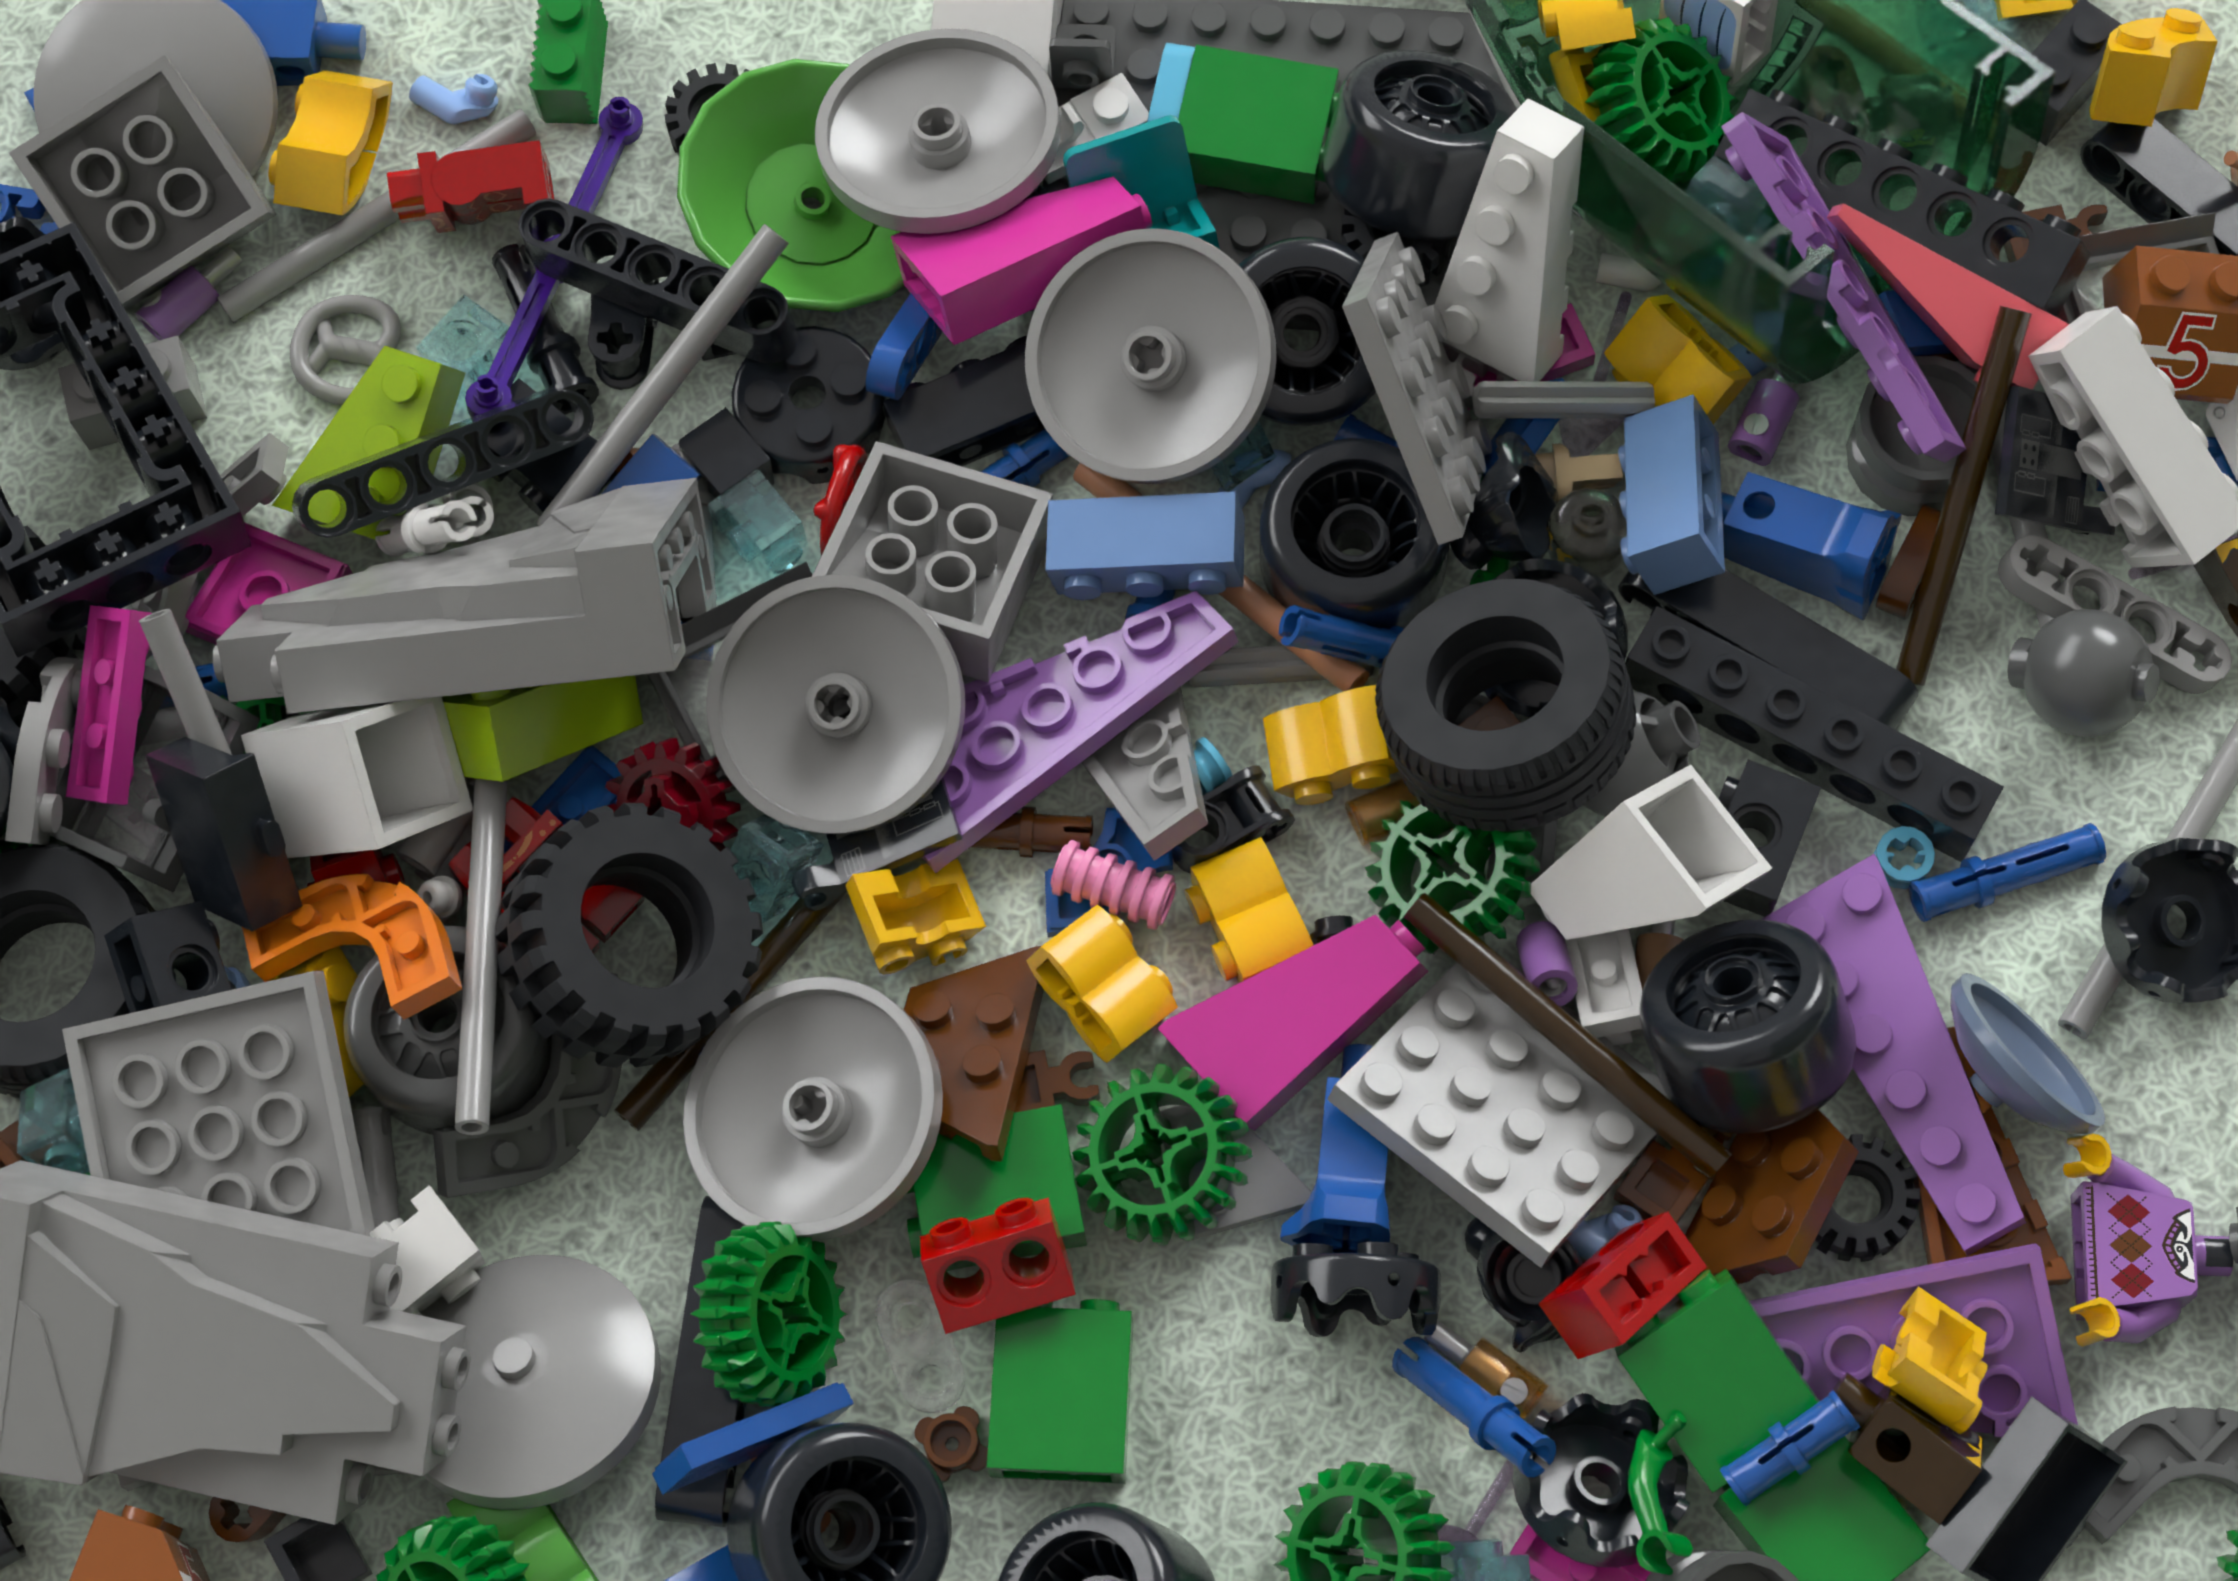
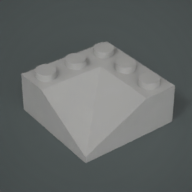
M165 54L9 152L57 226L61 228L75 222L125 310L167 285L183 270L190 266L195 267L277 215L241 159Z
M876 441L812 577L833 574L862 577L882 583L904 594L924 609L942 629L955 652L962 675L989 682L1046 551L1048 500H1053V493Z

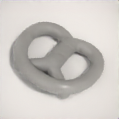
M342 295L317 303L300 319L291 339L290 363L297 382L317 398L329 403L343 405L354 388L341 387L326 382L318 376L319 372L330 359L370 366L384 345L396 349L401 335L399 317L391 306L373 297ZM346 313L369 315L381 322L383 332L380 339L375 342L334 335L330 318ZM314 332H316L319 345L308 358L309 344Z

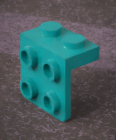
M1172 115L1164 116L1071 147L1064 153L1063 163L1069 188L1114 177L1131 196L1137 193L1142 197L1152 219V227L1149 229H1168L1198 237L1220 250L1216 230L1197 198L1185 135L1177 117Z

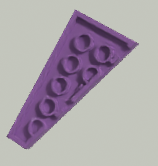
M1194 591L1125 619L1122 629L1090 642H1088L1085 635L1064 644L1066 652L1034 664L1032 658L992 673L989 682L977 679L965 684V718L961 740L956 754L943 776L963 839L922 856L925 862L937 873L1239 642L1233 627L1197 591Z
M2036 1243L1749 1300L1818 1400L1821 1401L1828 1396V1393L1833 1390L1847 1372L1879 1394L1884 1385L1872 1378V1365L1880 1344H1885L1892 1350L1894 1349L1897 1335L1906 1320L1899 1312L1919 1286L1987 1332L1984 1356L1981 1360L1987 1363L1988 1367L1979 1384L1978 1398L1983 1403L1978 1416L1969 1427L1971 1430L1993 1434L1994 1437L2002 1438L2031 1396L2078 1425L2041 1248Z

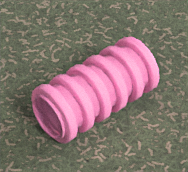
M1070 840L1062 848L1050 883L1052 893L1056 896H1063L1067 892L1071 894V901L1081 903L1083 899L1090 900L1091 908L1098 904L1100 907L1103 905L1109 907V914L1119 916L1121 912L1127 913L1128 921L1137 923L1140 918L1147 920V928L1156 930L1159 925L1164 923L1176 890L1175 876L1166 873L1161 878L1156 876V870L1152 867H1146L1143 871L1138 870L1137 863L1132 860H1127L1125 864L1118 863L1117 855L1109 853L1105 858L1099 856V849L1095 847H1089L1087 851L1081 850L1080 842Z

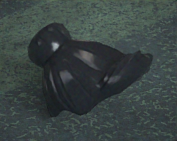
M1513 431L1506 432L1504 435H1499L1496 438L1497 448L1495 451L1498 455V460L1480 483V492H1477L1475 495L1474 511L1470 513L1463 537L1450 541L1451 549L1456 558L1464 567L1470 570L1481 569L1493 556L1510 561L1542 559L1549 549L1548 523L1557 506L1554 501L1556 496L1554 482L1527 442Z
M1477 1217L1468 1224L1464 1235L1466 1249L1478 1260L1477 1276L1486 1301L1514 1327L1512 1336V1347L1514 1350L1522 1353L1534 1344L1561 1339V1335L1538 1303L1583 1264L1577 1250L1566 1239L1543 1267L1540 1268Z

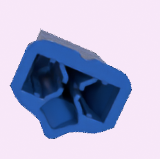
M221 0L235 10L250 25L260 39L272 64L277 86L301 85L304 82L305 76L320 72L322 58L363 60L365 57V26L363 24L327 22V15L322 0Z
M1747 472L1736 496L1721 491L1725 559L1798 590L1825 599L1858 619L1865 620L1889 567L1902 514L1890 510L1878 511L1859 507L1751 472Z
M1352 1044L1343 1049L1341 1078L1373 1047L1372 1045ZM1327 1077L1316 1183L1304 1206L1282 1224L1280 1240L1291 1246L1303 1243H1317L1333 1246V1253H1357L1358 1243H1390L1389 1209L1385 1197L1388 1147L1327 1100L1334 1085L1341 1079Z

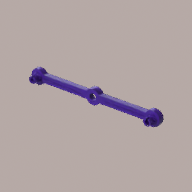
M614 97L610 100V104L600 112L598 119L600 139L568 203L591 214L596 209L624 147L638 140L643 131L644 124L641 111L635 105L630 104L629 100L624 97ZM561 234L553 235V237L547 238L544 242L552 241ZM536 266V273L488 373L478 377L477 381L471 384L466 391L465 401L470 417L513 402L510 388L559 285L564 283L543 274Z

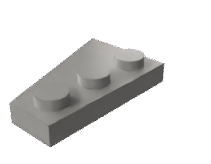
M1181 687L1081 762L1154 861L1208 824Z

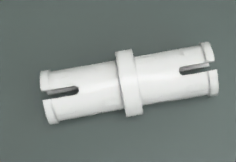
M475 483L443 496V505L455 500V496H457L456 500L464 501L469 505L473 504L472 508L476 514L477 521L466 522L461 526V528L475 526L476 531L472 537L483 535L491 528L494 520L493 503L490 495L482 486Z
M453 500L440 506L423 503L408 509L403 515L382 519L377 525L376 531L390 530V534L376 536V542L385 554L392 557L402 556L412 551L416 553L424 552V554L436 553L443 549L447 543L462 542L471 538L476 531V527L466 526L461 528V526L466 522L477 521V517L473 508L461 500Z

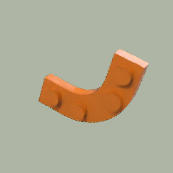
M369 874L343 875L326 879L298 891L302 907L253 932L242 927L251 969L264 982L330 949L342 945H367L375 950L379 958L390 1006L404 1020L462 990L445 927L426 902L416 892L401 882L395 885L374 881Z

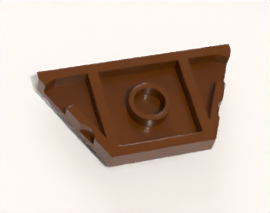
M1035 946L911 987L904 1007V1011L925 1034L938 1062L943 1091L939 1134L951 1140L957 1134L979 1145L982 1155L991 1161L1003 1160L1044 989L1033 975L1026 961L1041 946Z
M1820 1109L1808 1117L1780 1129L1761 1133L1736 1134L1729 1148V1151L1733 1154L1716 1173L1685 1233V1236L1707 1266L1703 1271L1710 1270L1713 1276L1727 1268L1736 1283L1742 1284L1750 1282L1760 1274H1770L1773 1276L1802 1267L1859 1153L1855 1146L1831 1123L1830 1119Z

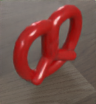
M840 444L833 450L834 470L826 496L813 508L814 515L821 519V556L868 459L866 451L860 445Z

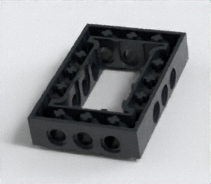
M75 222L0 255V359L58 334L150 497L132 505L130 500L118 505L119 512L74 533L69 528L58 534L59 540L34 551L18 515L14 516L0 486V627L17 658L88 625L90 605L124 608L251 547L239 507Z

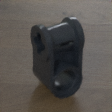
M659 278L651 281L649 285L660 284ZM591 294V318L587 338L589 350L596 360V373L601 382L610 388L618 390L630 389L640 384L647 376L651 360L654 328H657L658 321H653L652 318Z
M1259 765L1250 766L1237 772L1219 787L1203 795L1208 824L1200 830L1210 833L1216 841L1206 848H1195L1188 845L1185 841L1172 849L1173 860L1181 870L1191 874V866L1259 837L1266 844L1285 833L1295 821L1293 814L1289 809L1280 808L1264 784L1266 774Z

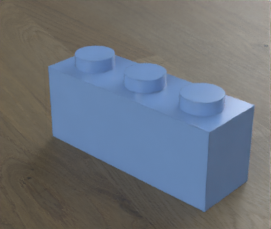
M1694 394L1625 417V445L1619 447L1618 455L1626 481V490L1621 491L1619 495L1621 510L1627 523V537L1622 538L1620 542L1621 553L1626 567L1630 573L1640 574L1653 595L1725 573L1719 433Z
M1236 492L1048 500L1045 570L1058 595L1064 594L1076 600H1091L1098 598L1101 593L1127 592L1132 596L1147 598L1158 596L1163 593V590L1189 589L1192 592L1197 591L1202 595L1219 594L1225 591L1226 587H1244L1245 516Z

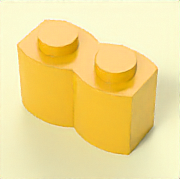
M1667 294L1647 297L1604 352L1606 358L1614 367L1612 374L1618 382H1648L1653 385L1655 407L1694 394L1713 425L1752 378L1746 367L1726 347L1709 336L1700 322Z
M1376 685L1343 691L1329 696L1320 702L1289 707L1263 718L1275 792L1295 798V803L1298 805H1315L1331 800L1334 790L1350 783L1356 789H1371L1386 785L1391 781L1390 774L1399 771L1389 751L1377 718L1375 702Z
M1261 837L1190 867L1191 883L1193 886L1184 890L1185 896L1197 923L1201 925L1210 921L1219 942L1210 947L1218 969L1225 981L1236 977L1238 983L1314 946L1299 911L1287 892L1280 872Z
M1097 904L1042 945L1026 961L1046 993L1067 1012L1073 1026L1085 1043L1099 1058L1108 1063L1165 1019L1178 1006L1172 996V985L1164 972L1154 965H1148L1137 955L1132 945L1133 938L1128 926L1118 916L1108 914Z

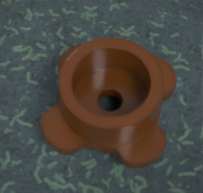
M960 1406L954 1413L943 1414L935 1419L925 1417L916 1425L915 1438L924 1445L927 1459L935 1468L942 1483L948 1481L953 1473L966 1469L979 1472L987 1466L988 1448L980 1443L977 1432L980 1418L978 1413L970 1407ZM951 1438H955L959 1442L955 1450H948L946 1448V1442Z

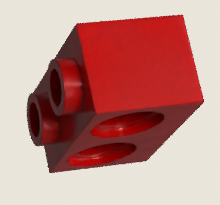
M1049 1197L1038 1201H1033L1031 1198L1014 1199L1000 1205L995 1210V1214L968 1221L967 1218L963 1217L948 1219L935 1225L930 1230V1234L920 1236L921 1263L945 1334L1076 1295L1071 1264ZM1027 1240L1037 1241L1045 1247L1040 1254L1032 1258H1020L1011 1252L1015 1245ZM961 1260L974 1262L980 1267L974 1275L966 1278L954 1277L946 1271L951 1264Z
M1667 1211L1620 1230L1538 1304L1576 1358L1581 1359L1623 1345L1706 1269L1707 1266Z

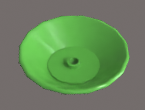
M791 59L742 73L703 103L679 148L677 199L695 245L711 262L730 269L763 224L770 227L789 244L760 282L782 292L790 309L841 312L889 298L904 286L891 240L892 235L901 231L878 226L847 208L834 195L827 184L815 143V126L818 111L824 96L833 82L850 65L847 63ZM807 198H814L822 206L817 209H811L806 207L802 201Z

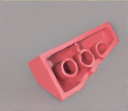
M1844 203L1832 207L1827 219L1961 363L1978 371L1973 379L1975 383L1978 384L2000 306L2031 313V319L2011 386H2020L2033 390L2039 378L2028 356L2067 327L2068 323Z

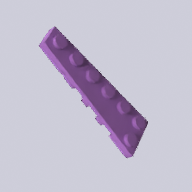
M1744 112L1739 113L1721 126L1732 144L1731 147L1725 150L1731 166L1744 181L1747 182L1753 178L1783 229L1806 263L1814 283L1827 297L1837 313V322L1848 341L1856 349L1860 350L1870 366L1867 374L1874 388L1885 401L1889 402L1891 400L1903 419L1897 423V426L1907 445L1917 455L1924 453L1946 463L1966 450V447L1847 240L1827 219L1830 211L1787 137Z
M1875 854L1762 918V920L1786 923L1805 931L1816 939L1829 953L1837 969L1855 1027L1856 1054L1852 1069L1966 1256L2025 1224L2026 1221L1882 867Z

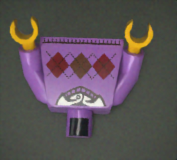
M2099 1134L2067 1138L2066 1143L2073 1145L2079 1151L2081 1161L2065 1163L2063 1165L2064 1175L2068 1178L2087 1176L2092 1181H2083L2070 1196L2076 1306L2070 1307L2069 1311L2072 1315L2076 1313L2077 1321H2087L2089 1326V1332L2075 1337L2076 1342L2082 1347L2102 1340L2131 1344L2141 1343L2178 1320L2181 1308L2185 1307L2197 1296V1276L2228 1277L2231 1275L2234 1259L2230 1248L2229 1236L2195 1235L2192 1203L2184 1199L2175 1198L2171 1188L2129 1162L2112 1154L2109 1144Z

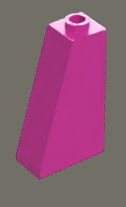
M1109 177L1024 199L1004 214L974 227L931 234L901 231L892 235L891 240L904 286L953 345H957L1035 309L1053 277L1074 256L1104 238L1122 232L1149 229L1152 227V219L1144 200L1139 194L1136 193L1131 196L1114 177Z
M1375 914L1167 1019L1158 1027V1030L1202 1079L1210 1077L1220 1085L1218 1097L1229 1095L1237 1102L1238 1106L1234 1113L1235 1116L1244 1120L1248 1128L1255 1131L1429 972L1416 958L1425 948L1399 920L1388 928Z

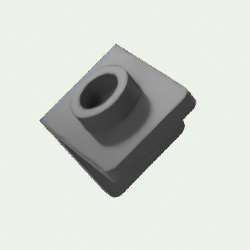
M1059 24L1057 26L1056 38L1050 39L1049 44L1053 87L1091 89L1114 76L1116 28L1113 25Z

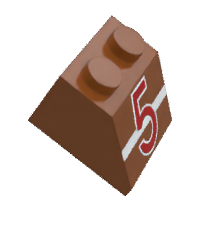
M2136 245L2102 277L2104 309L2118 306L2120 311L2137 325L2142 337V346L2155 367L2165 372L2172 381L2175 388L2174 397L2176 399L2228 404L2234 399L2238 386V256Z
M125 1505L121 1516L97 1510L69 1581H210L197 1549L179 1540L183 1528L165 1522V1518L154 1513Z

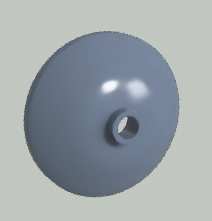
M1965 973L1952 984L1950 1007L1957 1041L1963 1054L1975 1071V1074L1970 1077L1971 1084L1989 1104L1998 1108L2002 1103H2005L2022 1117L2035 1124L2069 1134H2093L2104 1125L2105 1114L2103 1108L2086 1079L2061 1048L2021 1007L1995 986L1976 975Z

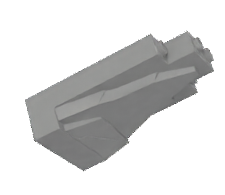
M697 478L622 486L621 488L554 510L550 513L551 516L542 525L443 552L370 565L362 572L267 598L262 604L252 605L216 640L217 645L213 649V667L216 678L220 683L226 684L229 702L284 696L287 714L675 671L686 653L678 606L681 608L682 618L697 617L711 610L717 599Z
M21 1160L0 1168V1473L83 1485L98 1475L109 1472L335 1525L364 1505L368 1500L374 1483L375 1471L373 1465L423 1476L450 1457L455 1451L461 1432V1419L459 1416L454 1415L457 1391L463 1387L467 1379L471 1360L469 1350L464 1349L467 1326L390 1309L399 1295L402 1284V1269L396 1265L399 1242Z

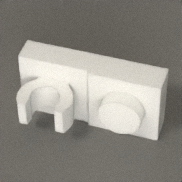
M1123 73L1070 99L1069 102L1058 107L1061 122L1060 143L1054 162L1044 177L1046 182L1050 184L1066 175L1063 155L1069 148L1148 121L1149 112Z
M1629 929L1570 940L1565 939L1578 983L1575 996L1581 1025L1596 1038L1605 1036L1613 1046L1633 1043L1631 1031L1642 1029L1639 1012L1642 987Z

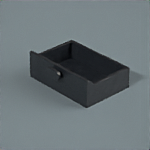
M183 737L145 755L194 902L202 901L205 910L252 932L303 906L285 852L286 844L280 826L275 821L253 753L230 755L188 737Z
M2031 1396L1982 1465V1471L1926 1543V1546L1960 1573L1975 1581H2043L2064 1550L2073 1544L2084 1529L2087 1518L2128 1461L2086 1430Z

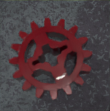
M669 738L657 744L652 741L634 749V755L619 760L616 764L621 776L611 779L606 783L605 787L617 796L616 802L607 805L613 810V813L623 803H643L647 807V815L650 816L660 807L679 812L682 816L680 824L690 828L698 822L710 830L713 835L709 842L720 852L726 848L723 842L736 837L739 831L733 824L727 822L728 816L741 811L739 803L726 800L725 792L734 785L729 778L719 780L715 775L720 765L717 756L705 762L699 760L700 744L696 742L680 748L677 738Z

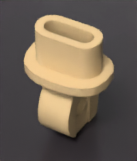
M1561 443L1552 444L1551 453L1535 454L1554 482V488L1556 489L1554 501L1557 502V509L1566 507L1572 491L1608 489L1615 487L1623 479L1618 454L1571 457L1569 449Z

